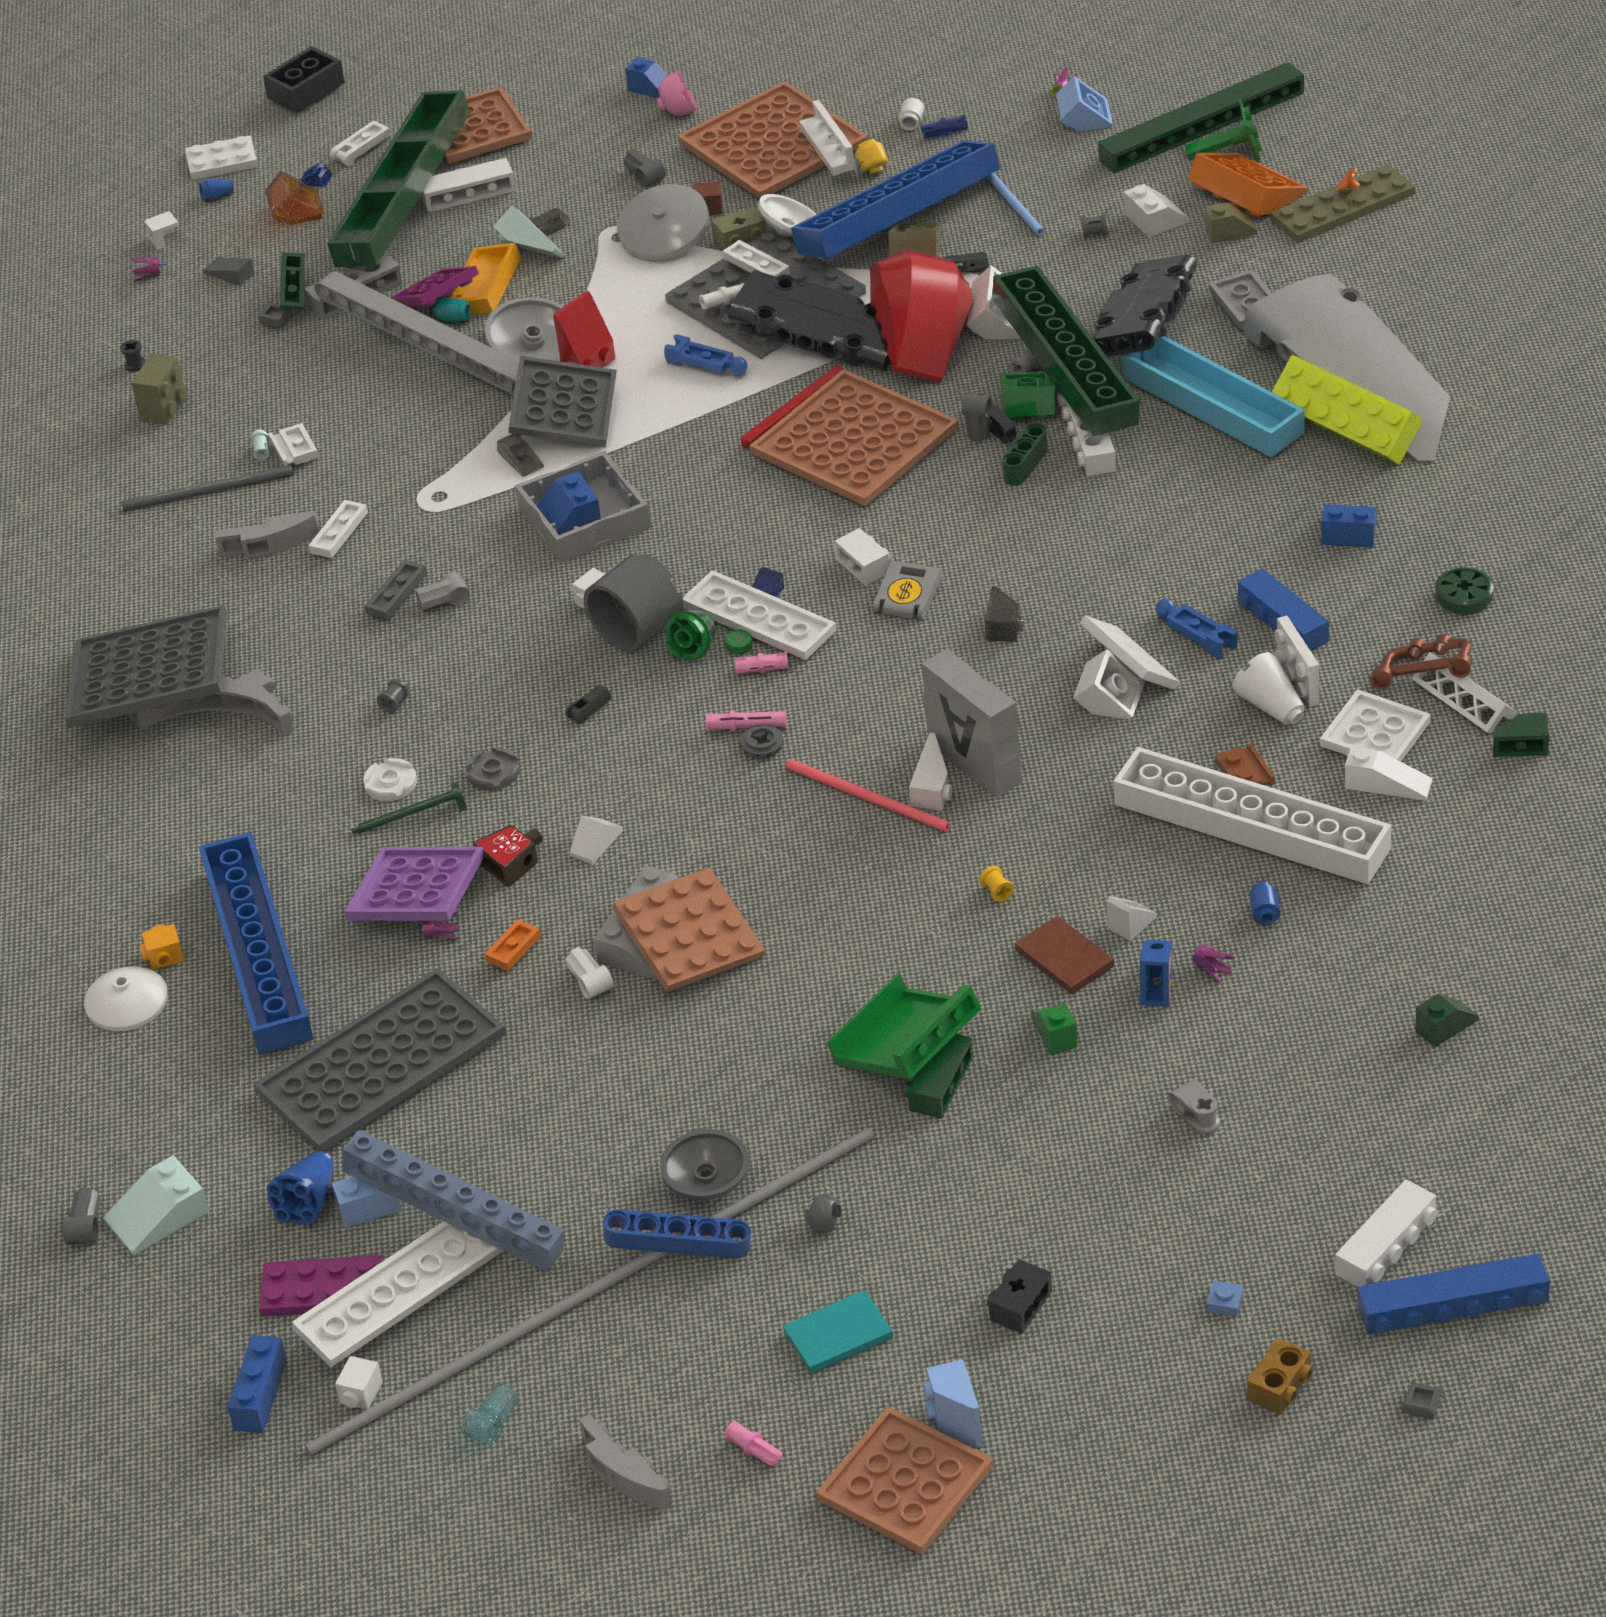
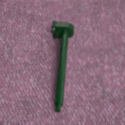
M456 782L450 784L451 791L359 823L357 827L351 828L352 834L358 831L362 833L454 799L460 812L468 809L459 784Z

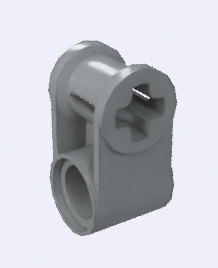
M1193 1079L1168 1094L1169 1102L1174 1111L1182 1116L1197 1132L1211 1134L1218 1130L1220 1126L1219 1117L1216 1115L1218 1101L1204 1089L1198 1080Z

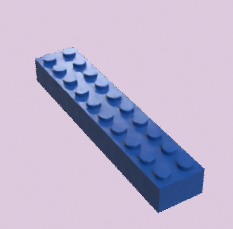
M963 140L791 227L797 253L808 255L810 258L822 257L824 260L832 259L837 256L836 253L850 250L854 247V244L871 239V235L889 230V226L906 221V217L920 214L924 211V208L941 203V199L955 196L963 188L973 187L978 180L992 177V173L1000 170L994 143Z
M252 832L200 845L199 850L258 1055L314 1040L307 1010Z

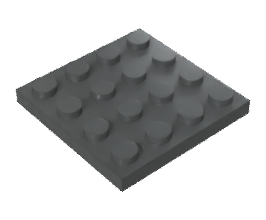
M520 356L508 433L606 447L617 370Z

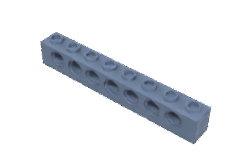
M358 1130L343 1148V1172L546 1272L550 1270L563 1252L564 1229L361 1130Z

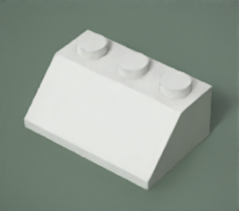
M990 266L972 282L973 300L968 311L967 326L973 333L980 335L983 339H1020L1019 335L993 301V276L1002 273L993 266Z

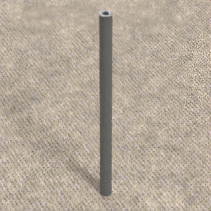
M290 465L123 500L121 503L124 511L290 476L293 473Z

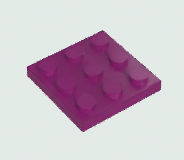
M476 266L442 268L390 298L407 307L411 306L412 309L421 305L423 308H426L436 303L435 299L439 296L443 298L454 293V288L457 286L464 287L472 283V278L479 275Z

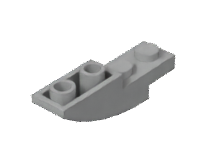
M314 511L265 518V525L215 532L220 557L244 554L246 560L271 555L297 546L319 533Z
M590 1414L579 1419L582 1438L587 1444L585 1448L588 1464L598 1476L622 1494L636 1501L664 1510L671 1507L669 1497L671 1487L664 1476L661 1475L659 1477L654 1472V1467L646 1455L642 1457L634 1447L625 1452L619 1442L614 1443L611 1440L606 1426L602 1422L597 1423Z

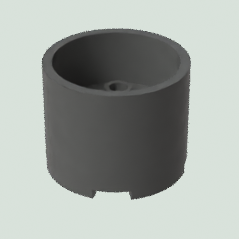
M645 553L641 556L631 554L586 589L584 593V607L592 625L608 643L620 650L630 652L639 648L663 629L673 614L683 610V597L681 593L676 592L670 581V578L673 576L662 563Z

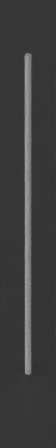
M870 1128L864 1129L710 1217L725 1219L735 1217L873 1139L874 1134ZM654 1251L644 1253L307 1443L305 1448L308 1454L312 1456L669 1253Z

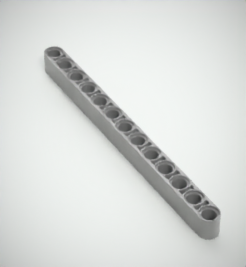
M332 271L315 284V292L323 301L514 395L519 361L339 272Z

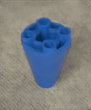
M323 1151L312 1153L279 1173L269 1182L266 1187L267 1199L274 1210V1217L278 1221L302 1225L313 1223L318 1218L323 1208L333 1173L334 1161L329 1154Z

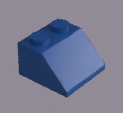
M580 472L556 479L537 505V508L550 524H556L558 535L574 530L575 526L579 528L601 519L598 498Z
M1337 504L1324 505L1321 522V545L1374 547L1378 515L1377 508Z

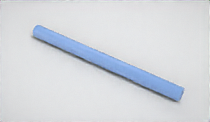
M992 173V177L988 178L989 182L1035 234L1042 236L1045 232L1044 228L997 175Z

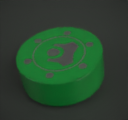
M745 630L730 632L726 636L728 651L734 654L748 652L752 648L751 634Z

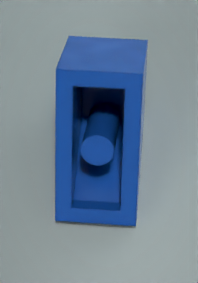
M636 57L625 68L628 91L653 98L660 97L659 84L667 74L657 62Z

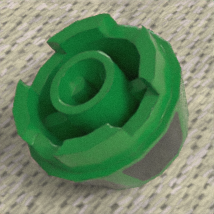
M698 610L678 611L670 617L664 627L668 640L665 644L669 651L679 659L682 657L691 660L700 659L707 654L715 638L716 630L714 623L704 612Z

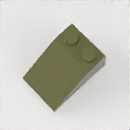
M943 223L895 224L889 231V257L905 250L939 257Z

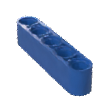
M612 1210L603 1219V1239L608 1246L619 1249L742 1258L750 1250L751 1228L746 1222L736 1219ZM614 1227L622 1228L621 1230L617 1231L612 1230V1228ZM643 1230H651L652 1232H650V1233H643L642 1231H643ZM679 1232L682 1235L675 1236L672 1235V1233ZM703 1235H710V1236H712V1237H711V1238H703L702 1236H703ZM738 1237L743 1240L735 1241L732 1238Z

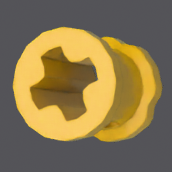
M998 866L986 868L979 877L980 884L990 890L994 901L1003 902L1009 899L1014 892V884L1003 877V872Z

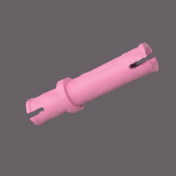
M734 710L725 714L706 713L707 731L730 729L731 732H736V729H750L759 725L787 728L786 711L736 713Z

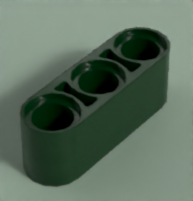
M1028 424L1003 456V479L1006 484L1015 486L1025 482L1046 454L1048 442L1047 428L1044 424Z

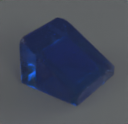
M320 162L306 169L299 183L302 186L325 187L332 177V172L324 162Z
M761 567L752 587L777 597L785 588L783 574Z

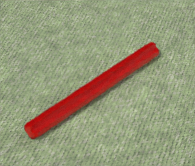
M839 365L834 366L741 436L740 444L742 447L750 449L749 446L844 368Z

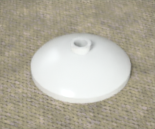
M766 194L758 202V208L763 218L779 235L793 238L791 227L816 215L814 211L802 203L781 195Z
M136 966L121 967L103 974L93 982L85 994L84 1008L89 1020L100 1028L111 1031L132 1030L148 1024L163 1011L168 1001V990L164 979L153 970Z

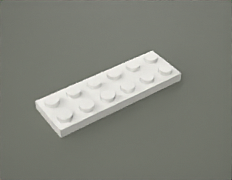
M713 570L683 597L684 608L704 612L711 620L735 630H745L751 634V637L804 660L809 658L837 631L836 623Z

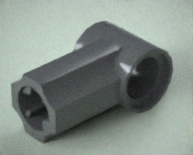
M635 149L627 151L626 156L623 158L624 166L636 174L639 183L644 187L666 176L665 168L659 159L651 161Z
M965 393L963 396L961 412L962 415L966 416L967 436L971 438V441L980 442L988 439L990 435L989 415L992 405L990 396Z
M90 1187L80 1188L78 1192L74 1193L70 1216H66L63 1221L65 1243L96 1242L98 1239L97 1215L100 1195L99 1192L93 1191Z

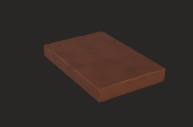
M1055 916L1015 943V950L1070 994L1075 993L1114 967V959L1059 916Z

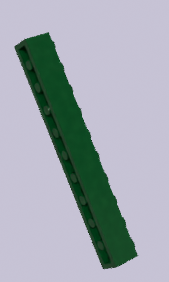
M1287 62L1098 141L1099 161L1110 171L1117 173L1242 120L1240 99L1244 108L1249 107L1251 115H1254L1304 94V74Z

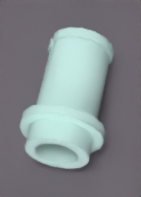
M255 430L250 436L254 449V458L266 460L269 457V435L264 430Z

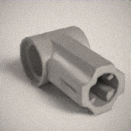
M449 572L442 577L441 582L415 590L422 611L448 602L453 605H461L470 597L469 589L458 572Z

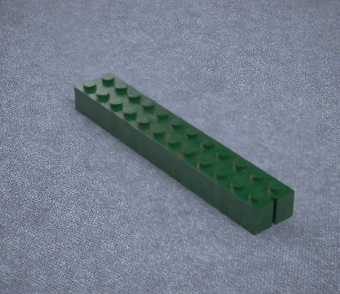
M463 90L421 93L327 243L335 267L352 268L358 265V267L366 266L371 268L379 264L470 114Z

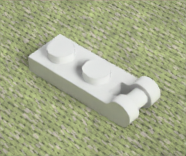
M372 121L333 147L330 157L350 167L354 164L357 157L389 137L390 129L376 121Z

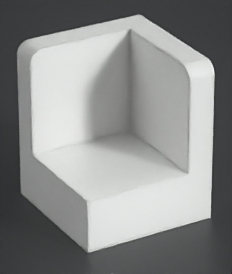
M170 211L144 220L148 239L157 250L165 247L163 236L174 233V227L178 226L177 220Z

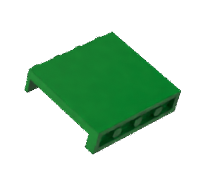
M897 973L826 1043L836 1065L911 1079L981 1010V1006L970 985L963 984L951 996L906 988L901 974Z

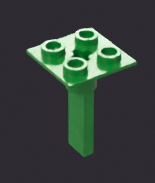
M1241 99L1239 103L1244 123L1186 144V153L1189 160L1195 158L1196 153H1211L1250 140L1257 160L1260 162L1259 152L1262 151V147L1259 141V133L1256 125L1252 123L1253 119L1249 107L1244 108Z

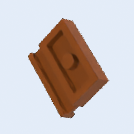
M1252 743L1247 744V747L1243 749L1237 747L1215 754V763L1222 773L1261 785L1275 784V776Z

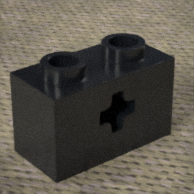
M1018 1259L1012 1269L1006 1270L1002 1283L997 1290H992L988 1296L987 1307H989L990 1321L1023 1334L1052 1293L1051 1272Z

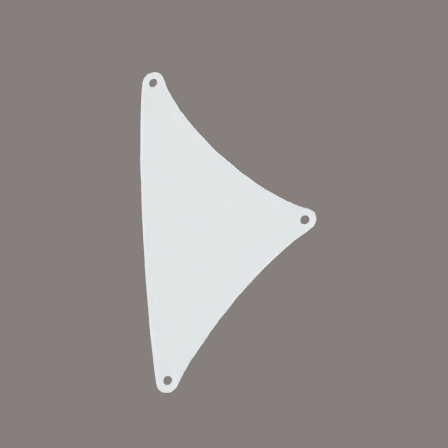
M617 226L609 227L599 235L597 260L587 288L613 338L616 359L603 367L617 370L606 447L508 433L510 411L467 456L447 473L420 490L417 495V503L425 511L441 512L515 488L517 484L546 473L561 470L572 463L603 451L610 453L703 416L842 357L843 354L838 353L834 358H826L785 344L766 357L758 358L666 302V293L722 260L723 251L695 245L684 254L661 261L643 260L627 252L621 242L612 241V236L618 233ZM835 267L866 285V294L859 298L863 300L865 305L871 303L870 270ZM971 272L961 273L966 282L970 284V288L972 287V282L979 276ZM676 334L690 337L691 342L732 352L734 358H744L748 364V369L745 374L735 376L728 368L723 374L683 363L681 366L666 362L664 347L668 344L675 345L673 336ZM436 492H445L448 495L447 499L442 502H435L431 497Z

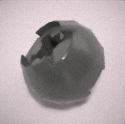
M829 1195L813 1197L810 1210L806 1209V1222L810 1228L818 1232L834 1230L837 1217L840 1218L841 1205L837 1199Z

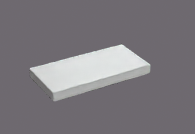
M1086 615L1080 622L1081 626L1141 679L1170 689L1177 688L1180 681L1120 628Z

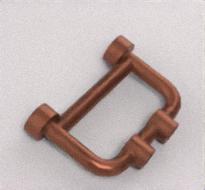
M1439 634L1435 641L1427 643L1421 638H1414L1410 641L1409 645L1397 647L1387 652L1382 659L1381 665L1373 669L1370 682L1375 688L1383 690L1391 685L1394 676L1449 668L1453 676L1463 678L1470 673L1472 661L1469 658L1472 649L1471 643L1463 638L1451 639L1447 634ZM1460 649L1459 654L1453 657L1392 666L1393 661L1401 657L1409 656L1413 659H1419L1423 654L1429 652L1445 655L1449 650Z

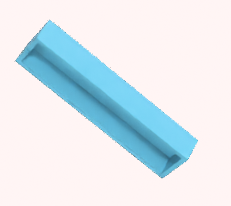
M1165 336L1159 338L1150 350L1122 355V374L1125 380L1271 458L1305 433V410Z

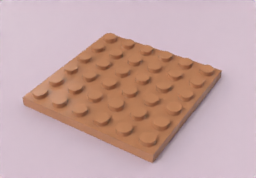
M786 81L677 135L680 145L759 199L763 195L773 194L786 188L788 185L826 166L800 130L799 121L814 117V100ZM825 108L852 145L853 151L859 148L858 145L868 140V135Z
M843 369L749 447L750 454L856 503L867 506L959 428V421Z

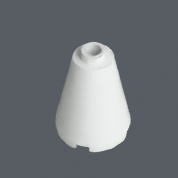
M1266 652L1252 658L1248 662L1251 666L1245 672L1241 668L1233 681V690L1237 695L1284 725L1298 723L1304 716L1305 707L1277 657L1270 652Z

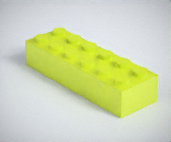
M1291 355L1272 390V393L1305 410V420L1400 465L1424 421L1414 412L1294 355Z

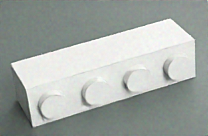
M507 158L434 175L421 193V198L429 213L516 191L513 171Z
M1405 1179L1335 1254V1275L1357 1287L1379 1282L1390 1264H1395L1400 1259L1403 1250L1409 1244L1412 1245L1416 1242L1420 1232L1426 1225L1430 1226L1435 1221L1438 1213L1436 1209V1195Z

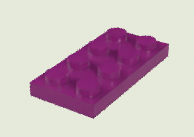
M370 1255L264 1262L259 1302L260 1315L263 1317L304 1314L383 1262V1256Z

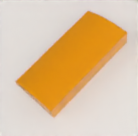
M516 243L474 248L465 266H476L479 275L472 278L473 282L464 287L459 285L454 288L455 292L449 295L448 298H459L469 302L470 313L491 314L497 308L522 258Z

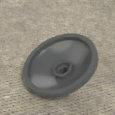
M715 1129L696 1130L678 1137L665 1149L660 1161L661 1176L666 1186L679 1196L693 1200L715 1199L730 1193L744 1181L749 1170V1155L745 1145L730 1133Z

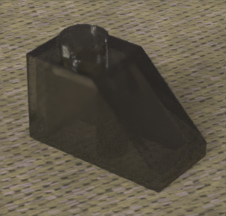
M992 587L985 616L986 641L1017 642L1019 632L1024 631V616H1020L1019 605L998 587Z

